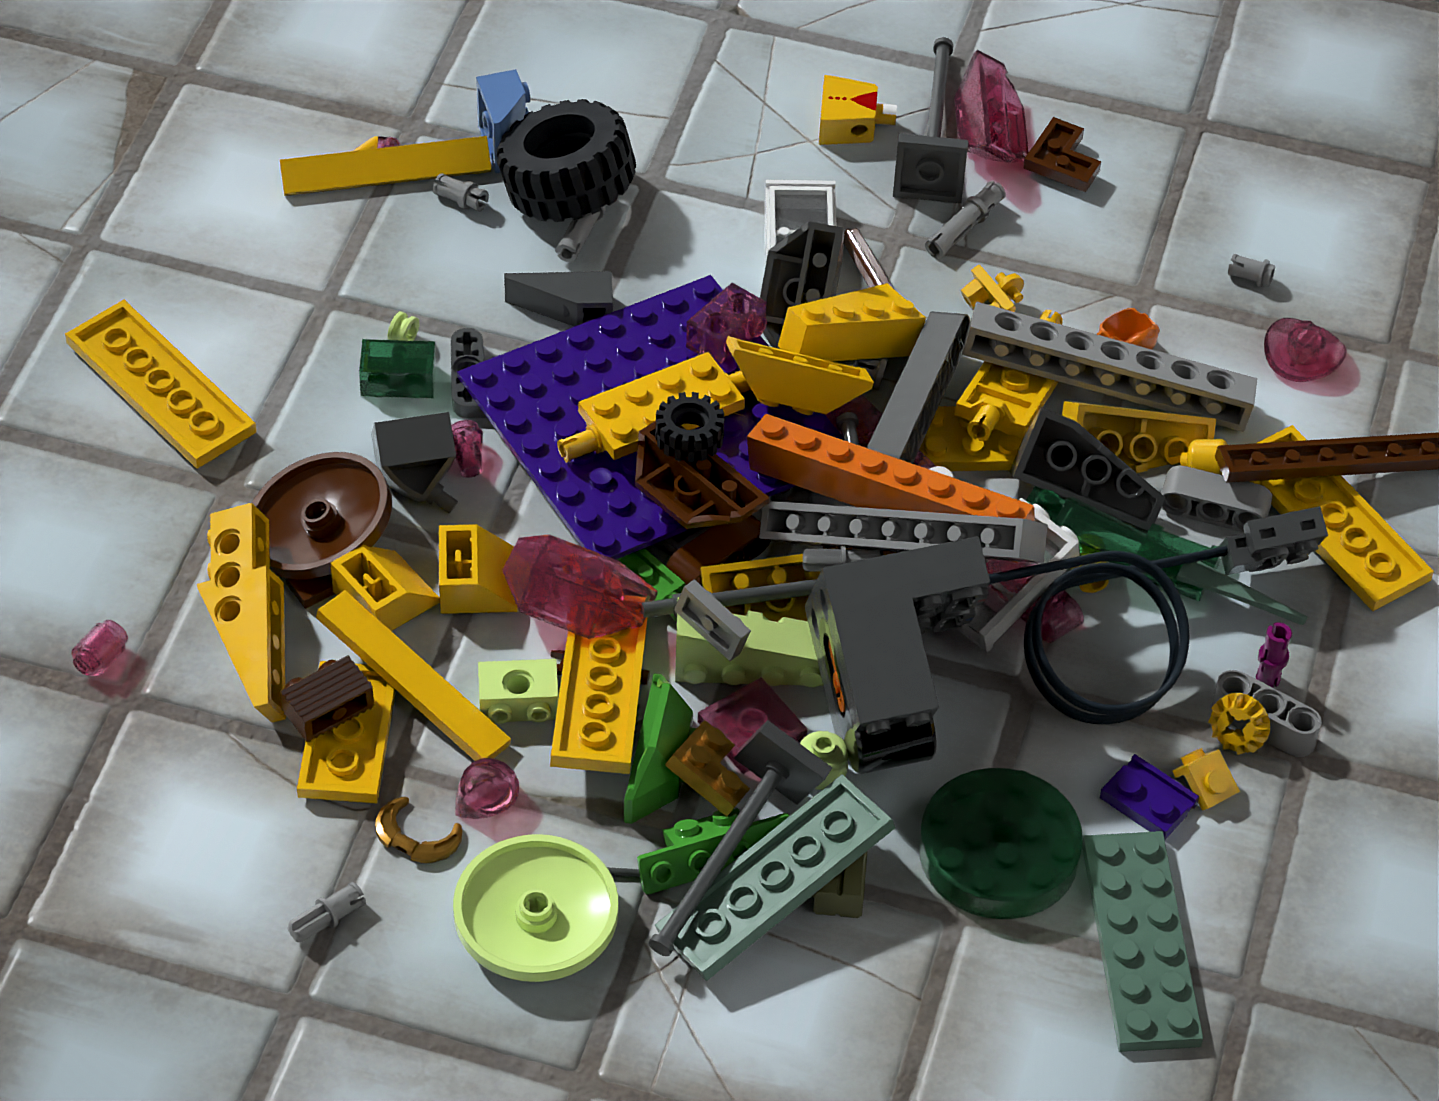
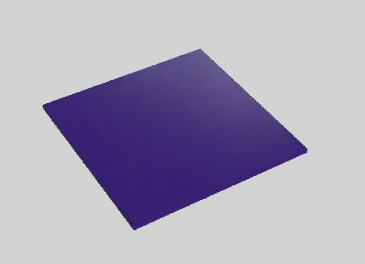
M711 275L459 370L457 371V377L597 568L690 529L684 528L635 487L637 451L613 460L607 451L599 454L593 451L568 463L564 461V457H561L558 451L557 441L586 431L587 427L585 420L578 412V402L706 352L710 353L721 369L728 375L738 372L740 368L726 344L728 336L765 346L769 345ZM750 390L742 393L745 398V408L735 412L737 414L733 413L724 417L723 444L721 448H717L716 454L770 497L796 485L750 470L747 435L765 414L842 440L843 436L825 414L813 412L812 415H805L793 410L791 406L779 404L778 407L767 406L760 403L753 391Z

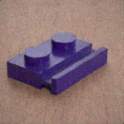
M1136 754L1131 757V761L1127 765H1124L1104 785L1099 797L1149 832L1163 831L1164 840L1187 817L1188 812L1197 806L1199 800L1197 794Z

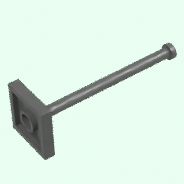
M938 38L933 45L936 58L927 136L899 133L893 197L962 203L968 140L941 137L948 62L954 47L953 42L949 38Z
M768 720L740 747L734 756L736 761L762 780L661 932L654 934L650 939L649 946L662 956H670L674 950L673 942L773 791L776 789L798 805L826 779L832 769L830 765Z

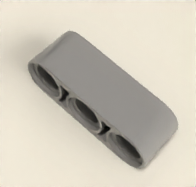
M1180 465L1173 466L1168 470L1161 492L1166 497L1162 505V509L1166 512L1244 532L1243 525L1247 521L1268 517L1272 502V493L1265 486L1248 481L1226 483L1223 475Z
M1228 670L1219 675L1212 706L1227 694H1247L1259 701L1268 713L1270 734L1266 743L1295 757H1305L1314 751L1322 723L1321 717L1316 710L1243 672ZM1234 718L1231 724L1242 730L1250 719L1237 721Z

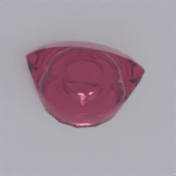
M483 758L472 762L464 770L458 785L455 799L456 816L479 819L496 816L507 811L516 802L519 794V781L515 772L506 763L497 759Z

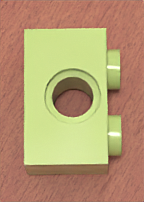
M556 659L478 662L480 711L493 723L556 720L558 706Z

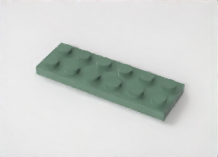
M843 774L840 775L718 874L673 942L674 949L708 981L894 830L895 825L892 818ZM675 909L655 924L658 933L661 932Z
M1163 831L1083 835L1082 849L1118 1051L1201 1047L1203 1034Z

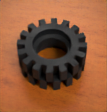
M682 392L679 393V399L672 395L667 398V403L662 401L659 405V410L656 412L655 439L659 449L664 448V454L668 457L675 453V460L681 461L683 456L688 457V462H694L695 456H699L700 460L703 461L707 459V452L714 456L717 453V448H721L724 439L725 418L723 409H720V404L717 401L711 403V397L707 395L699 399V393L692 392V397H686V393ZM683 424H695L702 428L697 430H685L679 428L678 426Z

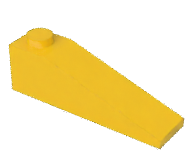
M1064 401L1062 416L1078 422L1136 473L1168 464L1180 463L1181 453L1188 452L1189 445L1193 440L1214 439L1215 418Z

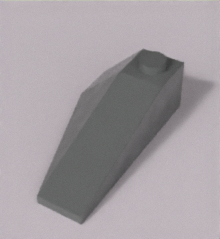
M1042 407L1023 437L1009 471L1014 478L1150 532L1166 498L1078 422Z

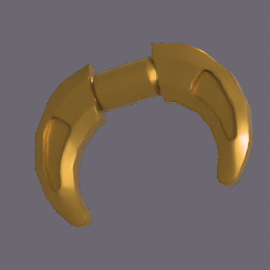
M400 797L388 802L380 809L377 815L376 835L379 841L387 848L392 846L411 856L412 861L433 863L447 859L457 851L462 841V826L460 823H455L451 833L439 841H423L420 844V842L402 834L397 824L396 816L402 808L409 804L408 797Z

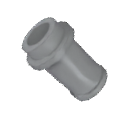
M1233 254L1231 258L1233 264H1229L1228 268L1229 276L1257 282L1259 287H1262L1264 284L1268 286L1271 284L1275 273V265L1270 264L1269 260L1265 259L1263 262Z

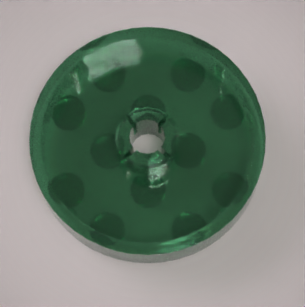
M1010 768L978 769L951 779L930 799L921 823L919 857L923 871L930 884L943 898L968 913L991 919L1024 918L1051 907L1071 887L1080 861L1083 843L1082 827L1077 813L1068 799L1047 781L1023 770Z

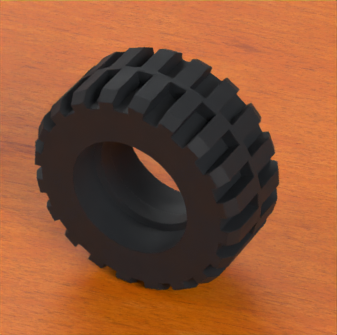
M578 99L577 102L564 100L560 101V104L552 106L548 104L542 106L539 111H531L525 114L523 120L514 122L510 130L504 133L496 154L497 163L512 205L524 215L530 218L534 216L537 220L545 222L548 219H552L554 222H564L567 218L576 220L583 218L582 215L588 213L593 215L601 211V207L605 205L610 206L617 201L618 195H623L627 191L636 172V159L623 118L611 107L598 101L590 103L587 99Z

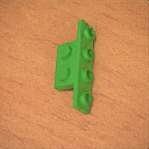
M738 808L733 809L727 817L717 810L711 816L698 820H681L673 827L663 829L664 841L667 847L637 857L643 891L646 894H652L695 881L740 813V810ZM783 813L753 822L722 870L790 815Z

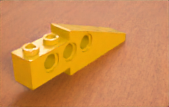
M248 503L210 514V529L207 532L208 543L211 547V562L207 566L210 580L198 583L197 588L254 708L273 723L286 719V715L281 709L279 692L285 687L284 582L270 570L269 519L254 504Z

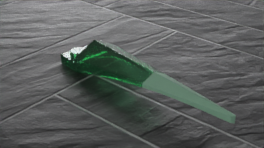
M1035 486L1026 499L1031 505L1038 504L1048 513L1050 520L1060 528L1066 526L1073 531L1079 540L1080 556L1103 551H1125L1142 556L1149 561L1184 555L1179 550L1073 496L1065 500L1051 490ZM1106 561V562L1121 564V565H1125V566H1130V565H1131V564L1123 563V562ZM1200 561L1162 569L1171 579L1233 598L1299 625H1304L1308 618L1306 615Z

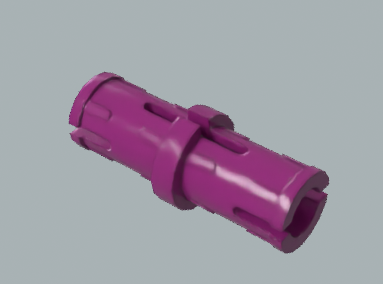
M1279 622L1274 623V627L1268 626L1265 643L1258 652L1260 664L1256 679L1274 688V685L1276 687L1279 686L1282 669L1287 666L1290 657L1288 645L1292 637V631L1289 626Z

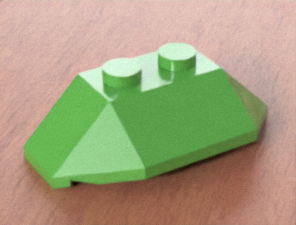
M654 673L624 798V823L632 824L679 797L681 784L686 783L665 764L697 728L693 727V710L662 674Z

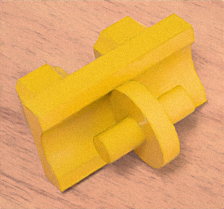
M980 264L971 269L974 279L960 290L964 300L971 309H974L976 302L983 303L988 300L991 306L1015 312L1016 307L1011 300L1013 299L1015 303L1022 301L1023 295L1020 292L1024 287V281L1018 274L1013 273L1006 276L1001 272L995 277V280L998 282L996 284Z

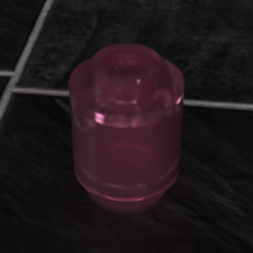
M104 620L102 623L95 624L71 651L73 664L76 669L87 676H101L124 652L125 644L128 641L126 631L112 620Z

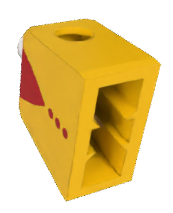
M824 75L819 144L870 143L874 140L875 124L896 125L897 105L877 103L878 87L875 84Z

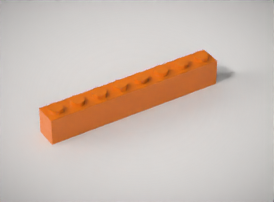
M765 414L747 435L750 470L855 507L1022 518L1035 521L1034 505L769 414Z

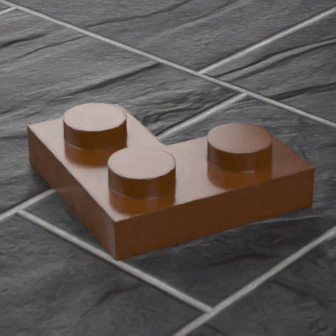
M1053 117L1025 157L1023 168L1086 193L1100 172L1101 161L1075 152V149L1083 139L1084 128Z

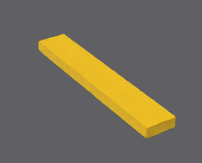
M487 136L280 160L284 196L436 179L441 173L453 177L487 173L492 170Z
M346 590L317 610L316 618L481 767L485 766L509 747L511 738Z

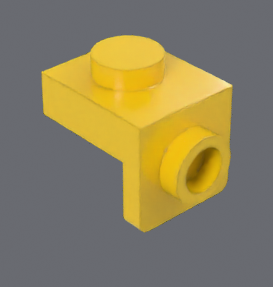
M1199 748L1181 757L1183 765L1172 770L1175 778L1185 776L1192 792L1199 796L1198 804L1201 810L1209 809L1240 792L1219 749L1204 753L1203 749Z

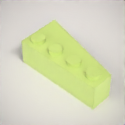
M749 610L746 616L733 614L740 618L751 632L741 653L729 661L677 614L675 682H688L691 684L727 683L730 685L823 686L808 621L787 617L781 618L778 622L770 621L763 616V613Z

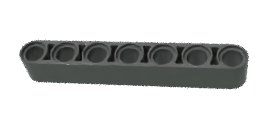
M930 312L867 446L868 449L912 464L914 463L962 356L970 323L968 314Z

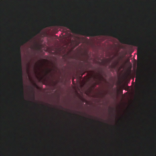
M732 282L687 321L686 348L698 355L709 352L721 367L733 357L726 344L728 336L750 342L754 337L757 338L764 332L767 325L766 301Z

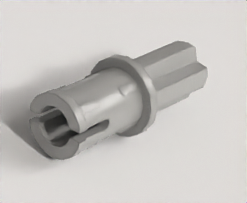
M841 545L840 549L807 548L803 552V569L806 572H821L824 567L880 556V550L846 549L845 545Z
M351 882L330 897L317 899L314 907L289 922L288 931L296 942H303L328 926L330 928L336 927L338 920L366 904L364 897L358 899V897L364 895L362 890L356 883Z

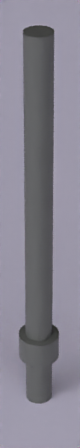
M817 579L715 592L712 594L725 607L809 596ZM681 593L672 594L670 599L642 602L643 617L674 614V617H677L674 608Z

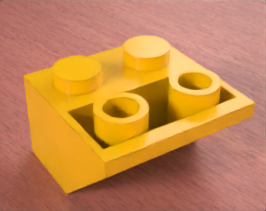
M477 524L439 525L440 613L517 612L516 547Z
M362 545L330 563L333 592L339 595L346 590L391 631L440 603V597L395 550Z

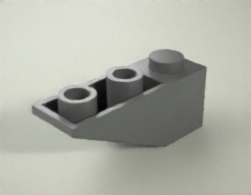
M612 271L504 273L505 302L575 327L613 312Z

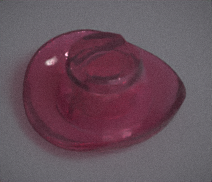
M1295 318L1279 319L1268 328L1264 339V352L1269 366L1281 377L1295 382H1309L1327 377L1341 366L1347 354L1345 345L1336 336L1323 327L1315 325L1312 321H1302Z

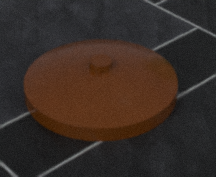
M327 452L299 460L273 476L261 488L252 502L269 519L270 570L277 576L287 579L304 580L318 578L331 574L330 563L362 545L373 547L383 534L392 512L391 490L379 468L367 458L357 454Z

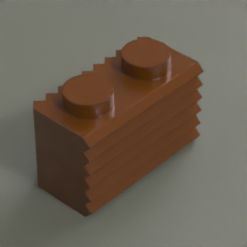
M349 655L337 661H326L315 673L305 678H294L285 685L284 689L279 691L282 711L306 742H310L313 738H318L320 734L324 735L326 731H331L333 727L337 728L340 724H344L354 716L358 717L360 713H365L367 709L371 710L374 706L373 686Z

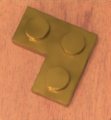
M706 720L699 725L665 764V766L726 817L751 789L734 772L729 771L721 764L735 744L726 738L721 730L713 727Z

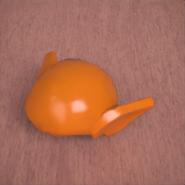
M1127 308L1106 318L1100 324L1097 335L1153 349L1156 345L1160 329L1146 313L1142 314L1135 308Z

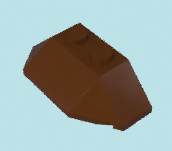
M656 421L639 431L635 487L684 528L691 529L741 522L770 503V498L717 454L711 456L707 452V459L703 461L700 460L699 456H695L694 462H688V457L683 456L681 461L675 460V453L668 457L664 454V448L659 449L657 446V440L655 439Z

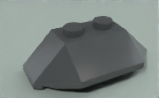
M808 221L768 250L756 323L772 347H778L788 307L836 296L842 265L844 227Z

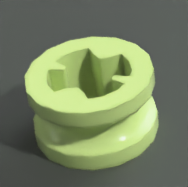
M399 311L390 323L387 334L388 340L393 343L399 341L402 347H409L417 336L420 325L419 319L415 316L408 318L405 312Z

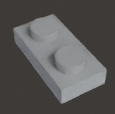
M695 579L684 586L674 611L729 661L733 660L741 653L751 630Z

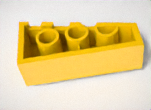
M886 283L788 307L778 347L782 350L828 361L910 356L925 324L926 317L914 307L911 301L906 300Z

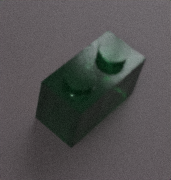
M362 339L359 367L361 396L434 398L436 376V345L434 341Z

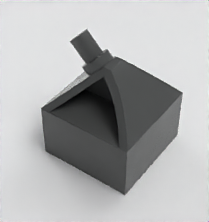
M449 412L375 422L371 436L376 466L382 472L389 487L414 501H427L431 505L434 502L450 513L458 501L443 491L444 486L439 483L450 470L456 458Z

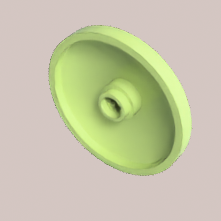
M531 834L516 836L488 847L467 865L457 882L454 892V923L464 948L479 964L500 976L519 981L543 982L556 980L584 969L606 949L617 926L618 893L608 868L594 853L582 845L552 835Z

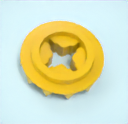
M1231 693L1221 697L1212 706L1211 716L1207 723L1212 726V738H1217L1223 744V750L1230 749L1236 751L1237 755L1248 752L1253 753L1265 744L1270 734V719L1265 708L1255 698L1243 693ZM1234 718L1237 721L1250 719L1242 729L1243 733L1240 729L1230 730L1228 728L1234 721Z

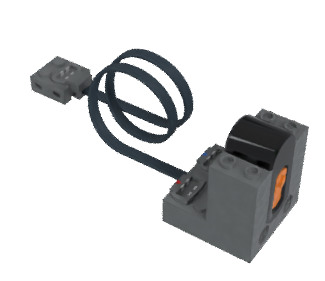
M1321 507L1250 520L1243 525L1244 534L1226 537L1218 548L1155 561H1149L1142 556L1125 551H1103L988 575L980 539L977 536L822 568L804 607L834 732L844 740L852 768L858 774H864L931 760L935 756L937 740L933 716L938 710L939 704L922 639L925 628L932 627L933 632H940L971 623L976 615L975 606L983 605L989 596L987 589L989 584L1073 567L1077 568L1062 574L1049 585L1028 616L1023 643L1025 660L1031 678L1039 692L1055 709L1075 720L1102 725L1120 723L1142 715L1151 709L1176 683L1185 666L1189 650L1190 635L1186 609L1177 588L1162 569L1221 557L1225 575H1231L1246 571L1256 572L1274 568L1284 560H1286L1287 564L1303 562L1309 559L1308 555L1311 552L1319 549L1318 545L1328 536ZM1116 561V562L1128 563V564H1131V565H1130V566H1125V565L1116 564V563H1098V562ZM1143 572H1147L1149 575H1151L1161 585V587L1164 589L1167 596L1169 597L1177 617L1179 634L1174 614L1167 599L1160 591V589L1148 577L1142 574ZM1125 577L1142 587L1158 606L1165 621L1169 637V664L1161 687L1153 695L1137 702L1121 705L1096 703L1070 690L1052 669L1042 643V614L1046 602L1063 590L1089 583ZM1038 665H1039V667H1040V669H1041L1043 675L1045 676V678H1046L1047 681L1049 682V684L1052 686V688H1054V690H1055L1060 696H1062L1065 700H1067L1068 702H1070V703L1073 704L1074 706H1077L1078 708H1081V709L1086 710V711H1089V712L1097 713V714L1087 713V712L1081 711V710H1079V709H1076V708L1070 706L1069 704H1067L1066 702H1064L1061 698H1059V697L1052 691V689L1048 686V684H1047L1046 681L1044 680V678H1043V676H1042V674H1041V672H1040V670H1039V668H1038Z

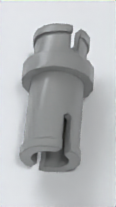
M441 173L436 177V180L443 182V185L447 187L435 182L433 184L434 194L458 203L459 207L467 210L473 208L480 212L486 205L479 203L478 199L488 202V191L479 189L478 185L471 181L464 183Z

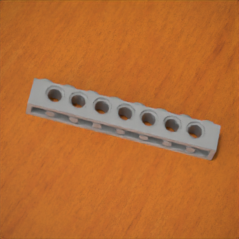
M980 302L975 304L962 355L1175 414L1215 418L1216 425L1241 432L1245 431L1255 404L1258 378Z
M770 501L762 510L759 538L786 544L838 548L841 545H845V548L852 547V549H879L880 551L903 552L979 536L984 559L1044 563L1048 524L1022 518Z

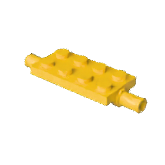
M1052 310L1042 312L1040 319L1062 325L1063 318L1058 312L1055 311L1051 318L1048 317ZM984 361L957 401L954 415L970 421L967 432L973 439H976L978 434L983 432L979 437V441H986L993 429L1000 430L1007 435L1023 438L1041 407L1043 408L1059 381Z
M706 352L579 401L578 412L586 422V431L558 440V451L561 457H564L566 463L593 451H596L597 454L607 451L613 460L637 451L639 431L656 421V412L659 410V405L662 401L667 403L668 397L673 395L676 399H679V393L682 392L686 393V397H692V392L699 393V399H702L704 395L710 396L711 403L717 401L720 404V409H723L725 417L745 408V398L742 393L750 391L751 388L741 370L728 375L721 369L710 353ZM695 424L681 425L686 430H692L694 428L700 427Z

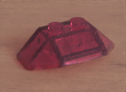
M977 49L972 55L954 97L958 139L968 140L967 152L974 153L984 159L1005 163L1024 161L1029 153L1024 107L1014 85L1006 76L1008 71L1004 63Z
M550 534L518 538L502 569L520 613L588 639L616 633L629 627L631 629L641 627L646 619L642 614V602L655 601L658 595V591L620 561Z

